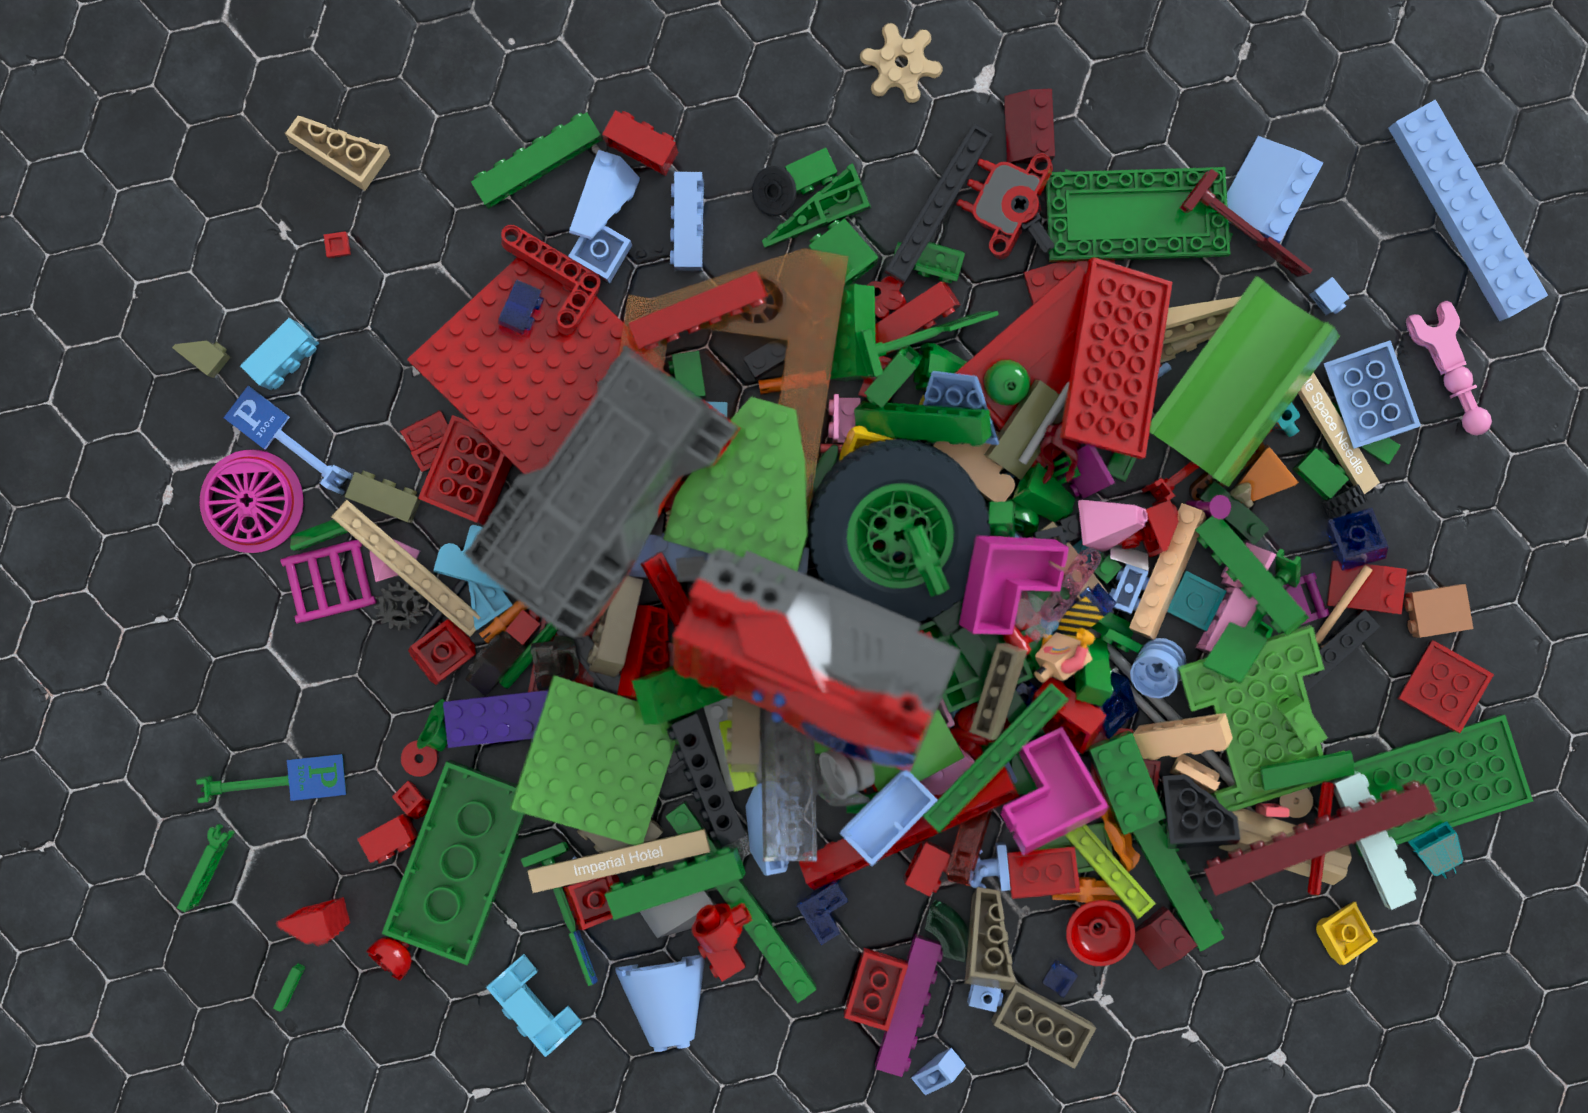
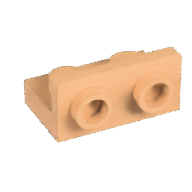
M1185 754L1177 757L1170 770V773L1173 775H1187L1196 785L1206 790L1209 794L1215 792L1220 784L1217 782L1220 777L1219 773Z

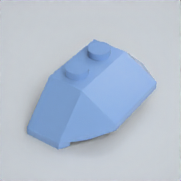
M778 781L758 783L757 786H754L746 804L750 852L764 875L786 872L787 865L797 847L793 800L780 786Z

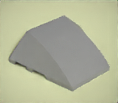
M686 858L661 863L657 869L665 867L666 870L674 868L673 865L684 860L687 863L689 862ZM704 890L640 911L655 936L660 938L692 929L698 911L706 905H716V902Z

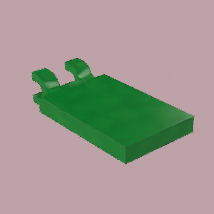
M221 824L209 828L207 838L210 844L207 845L177 909L186 912L199 905L228 846L227 843L234 836L235 831L229 830L228 833L224 832L221 834L223 828Z

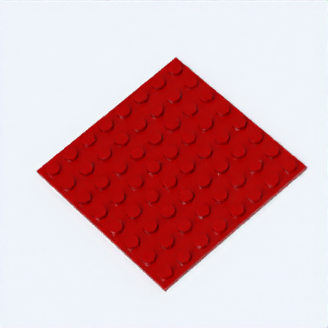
M532 246L526 249L528 253H535L537 251ZM517 257L417 349L407 361L523 474H526L550 463L597 396L598 382L600 379L603 380L612 362L623 351L624 345L633 348L660 368L665 363L652 350L639 349L632 331L597 297H595L573 333L566 335L560 333L556 328L557 315L572 289ZM548 258L545 262L549 265H554L556 260ZM570 270L564 272L569 277L575 276ZM579 299L572 302L577 307L584 305L583 301ZM569 318L561 320V323L564 325H571L573 323Z

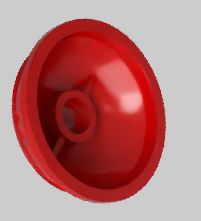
M1094 900L1083 904L1071 915L1066 928V939L1072 953L1082 962L1093 966H1107L1120 961L1130 951L1135 939V927L1129 913L1119 904L1108 900ZM1101 923V927L1094 928V924Z

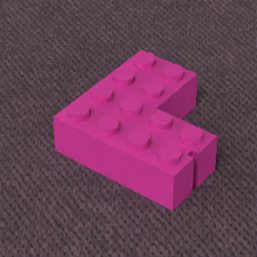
M976 536L959 625L973 634H1013L1021 590L1060 591L1064 571L1050 564L1049 560L1060 567H1065L1069 547L1055 539Z
M1062 727L1026 744L1020 750L1019 756L1038 790L1003 806L1001 816L1010 832L1015 831L1013 837L1023 855L1105 815L1108 805Z

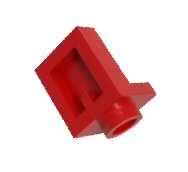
M407 781L392 796L405 814L415 819L426 815L431 803L429 799L424 798L410 781Z

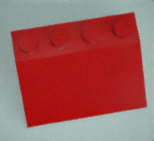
M452 415L418 499L485 526L493 512L512 462L471 422Z

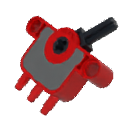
M1043 153L1035 155L1026 170L1009 162L994 164L987 160L979 159L977 164L989 171L990 174L984 184L969 179L967 185L980 193L974 204L959 199L957 206L972 213L981 226L994 232L989 243V248L994 257L1005 259L1011 254L1022 232L1021 227L1025 232L1029 230L1044 253L1050 252L1055 247V244L1040 223L1042 221L1039 215L1041 207L1037 197L1041 195L1053 171V165L1049 156ZM1044 161L1048 163L1046 169L1041 171L1036 169L1039 162ZM1021 203L1025 209L1021 211L1017 205ZM998 243H1005L1006 248L1002 252L995 251V246Z

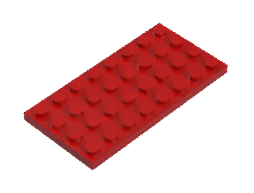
M1094 257L1089 259L1061 438L1138 459L1145 458L1173 282Z

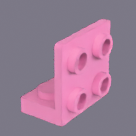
M834 394L833 399H829V415H833V422H829L828 438H833V443H844L849 430L856 426L854 409L860 404V398H839V394Z

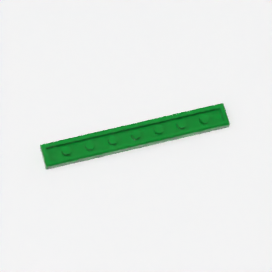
M1051 683L959 777L923 817L940 833L1069 699Z

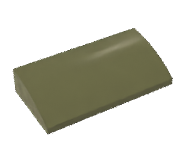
M1035 379L1030 386L1027 396L1018 404L997 435L999 444H991L984 455L1019 480H1022L1040 454L1041 442L1026 465L1020 462L1019 458L1060 394L1042 381ZM1065 404L1051 426L1061 423L1063 420Z

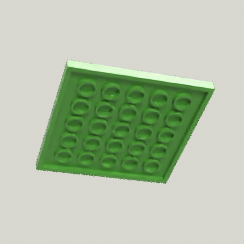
M553 675L510 809L631 845L642 844L676 743L675 740L671 741L666 728H669L667 721L661 724L644 725L638 701Z

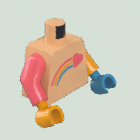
M1046 616L1041 619L1040 624L1046 629V633L1043 634L1041 648L1035 656L1040 668L1034 674L1043 683L1050 676L1059 680H1066L1092 660L1087 645L1093 643L1094 636L1083 628L1077 631L1076 639L1057 632L1052 635L1059 626L1057 620L1052 617L1049 619Z

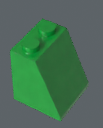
M845 218L840 222L839 220L834 221L827 227L829 231L823 235L819 233L809 241L811 244L808 250L836 287L851 285L877 265L878 256Z

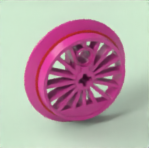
M243 450L224 457L209 471L201 488L200 511L208 531L221 544L239 552H264L282 544L296 529L303 512V491L296 473L281 458L265 451ZM254 473L252 481L250 483V474ZM261 473H268L258 484ZM239 474H243L244 484H243V482H242V480H241ZM224 475H233L238 487H236ZM276 475L280 482L261 491ZM218 480L223 481L235 493L215 487ZM283 487L284 496L263 498V496ZM214 491L235 498L233 500L212 501ZM253 498V502L246 504V500ZM285 501L284 510L264 504V502ZM234 504L214 514L212 505ZM263 508L282 514L278 523ZM233 512L221 526L217 519ZM238 517V521L232 535L228 533L226 530ZM252 517L255 525L252 529H248L246 522ZM263 518L273 526L269 532L266 531L263 525ZM241 531L247 533V539L239 538ZM261 533V536L254 538L253 534Z

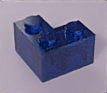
M837 880L797 902V907L821 945L841 934L840 928L832 917L831 912L847 903L848 898Z

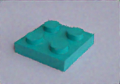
M1184 571L1167 613L1203 631H1207L1227 591L1188 571Z

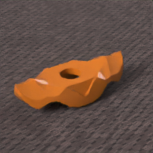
M1104 799L1108 805L1105 815L1101 816L1104 828L1114 850L1119 855L1120 863L1129 873L1139 862L1140 854L1133 848L1132 833L1122 834L1115 822L1107 799Z

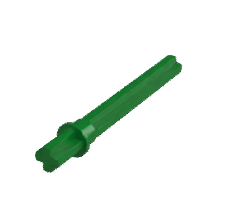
M548 623L499 680V683L504 688L508 689L556 634L559 629L553 626L554 624Z

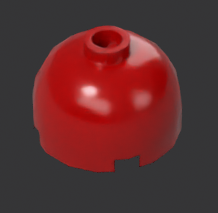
M382 937L366 950V953L369 954L368 956L383 970L391 971L393 973L391 976L398 981H401L411 967L412 957L407 950L409 944L392 937Z

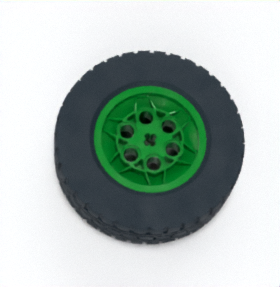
M891 439L870 443V445H864L844 456L822 479L812 499L808 516L809 546L815 568L822 582L907 619L915 620V622L927 620L926 617L929 616L930 618L941 614L940 611H946L954 606V602L958 603L965 596L976 536L990 535L989 516L984 499L968 473L958 462L941 450L922 442L905 439ZM897 506L906 507L903 515L898 516L894 514V509ZM877 517H883L886 521L883 526L877 527L873 524L874 520ZM918 517L925 518L923 529L931 547L933 546L941 563L940 568L949 586V589L932 597L922 574H919L914 563L913 553L908 546L905 535H898L896 538L894 533L901 529L905 532L914 527V520ZM876 540H883L885 545L881 549L873 548V543ZM902 551L904 552L903 559L896 561L892 558L895 552Z

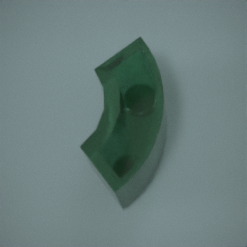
M934 900L928 911L925 930L933 933L939 939L943 948V957L965 963L967 960L969 930L964 920L954 909L943 902Z

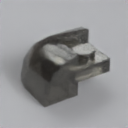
M554 636V641L531 643L530 650L535 667L534 676L538 691L549 690L553 675L571 681L575 680L577 675H579V661L575 643L571 638Z

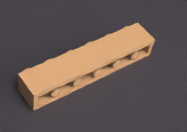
M1183 503L1178 511L1177 518L1179 522L1168 550L1160 553L1129 627L1134 633L1151 640L1157 637L1197 542L1196 538L1199 537L1195 529L1203 524L1207 518L1203 510Z

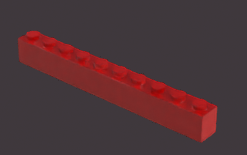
M1004 766L941 832L1020 797L1007 768ZM944 793L933 796L938 800ZM922 816L879 860L928 839L939 832ZM845 838L838 842H830L824 848L808 852L803 858L798 859L805 882L813 890L870 865Z

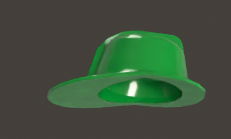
M444 699L439 700L432 708L426 725L418 738L417 748L422 749L427 746L437 751H443L446 747L447 734L443 702L446 701Z

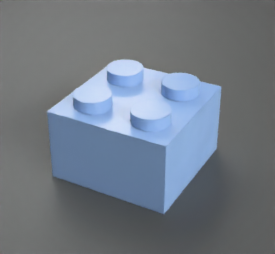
M604 226L592 239L580 236L568 257L592 270L599 278L610 284L631 249L632 243L631 240Z

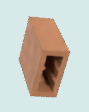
M1466 584L1405 593L1404 607L1409 612L1410 618L1408 630L1413 637L1421 638L1473 629Z

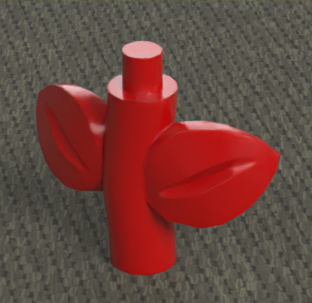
M977 703L968 705L959 713L957 718L959 727L949 728L956 742L959 743L958 746L974 761L983 754L981 745L988 746L989 743H994L997 740H990L970 732L978 708Z

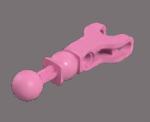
M1444 301L1438 305L1436 310L1439 320L1437 327L1428 326L1420 315L1408 316L1406 326L1411 339L1416 344L1424 346L1429 350L1437 369L1440 371V375L1445 374L1443 379L1444 386L1449 392L1453 393L1450 397L1458 396L1465 411L1462 418L1463 428L1472 435L1484 434L1491 426V415L1487 410L1477 406L1471 392L1477 386H1472L1473 375L1468 368L1464 367L1466 361L1456 339L1460 319L1454 306L1449 301Z

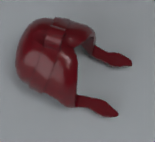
M1062 423L1047 426L1045 436L1040 445V453L1044 462L1048 465V470L1043 477L1044 484L1053 475V449L1064 451L1071 460V465L1066 473V482L1071 481L1078 465L1077 450L1081 448L1082 443L1061 438Z

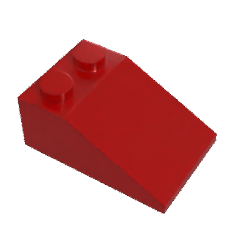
M1332 561L1327 606L1336 607L1362 568L1367 565L1372 569V572L1346 608L1402 614L1407 569Z

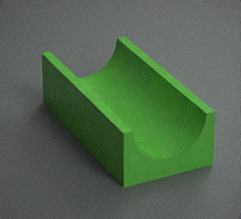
M1256 276L1151 420L1149 432L1229 487L1340 337L1333 326L1303 311Z

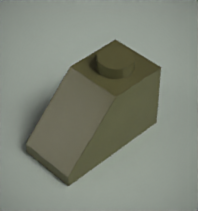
M209 341L175 344L172 347L199 370L212 378H215L231 358L225 353L227 349L217 341L214 344Z

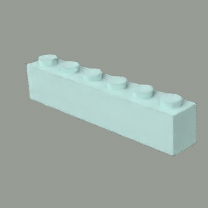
M1354 771L1355 775L1329 781L1334 784V794L1341 808L1346 806L1358 807L1359 801L1369 797L1376 800L1373 795L1370 796L1367 789L1369 782L1364 774L1361 775L1360 772ZM1387 831L1356 842L1385 907L1393 910L1417 899L1414 894L1416 887L1413 881L1407 878L1404 872L1407 870L1402 858H1398L1395 851L1397 850V845L1394 839L1388 836Z

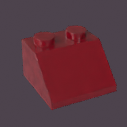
M1162 906L1135 929V943L1157 970L1180 960L1197 946L1165 906Z

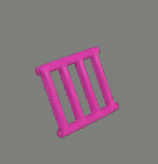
M352 540L281 559L282 566L286 567L296 607V623L307 622L377 603L375 596L371 595L360 547H362L360 541ZM349 550L352 552L363 598L353 601L349 599L338 553ZM325 556L330 557L341 604L329 607L316 560ZM306 561L308 562L319 609L306 612L294 565Z

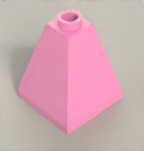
M1089 500L1078 501L1083 545L1101 552L1110 550L1145 527V522L1148 520L1146 510L1136 505Z

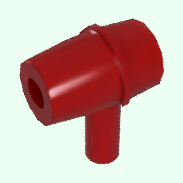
M1014 625L1013 634H1002L1005 643L1027 650V656L1031 652L1029 643L1038 639L1040 634L1037 630H1034L1023 636Z

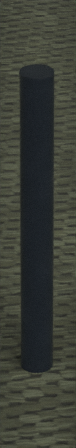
M459 579L451 590L456 595H459L468 582ZM436 610L414 643L435 629L444 616L440 610Z

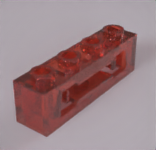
M993 809L961 823L946 871L948 881L966 886L971 885Z

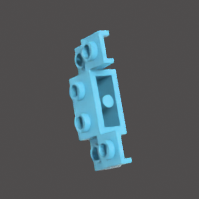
M523 954L488 984L486 988L503 1007L504 1015L510 1020L513 1019L518 1024V1031L524 1037L528 1036L546 1057L583 1022L569 1006H566L555 1017L549 1012L526 985V982L538 970Z

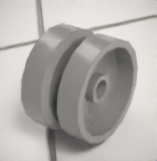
M832 749L820 755L819 762L823 777L837 797L845 799L855 794L857 790H863L874 784V770L870 762L848 757Z

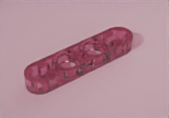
M1087 548L1077 555L1063 575L1061 588L1065 587L1069 590V598L1064 600L1060 595V591H1052L1041 607V615L1044 620L1054 622L1064 616L1100 564L1101 555L1097 549ZM1091 554V560L1093 562L1087 563L1085 566H1082V564H1085L1088 560V557L1086 555ZM1074 570L1080 571L1082 575L1080 582H1076L1073 579L1072 573ZM1057 603L1061 604L1058 605L1054 610V613L1056 615L1051 616V610L1049 608L1056 606Z

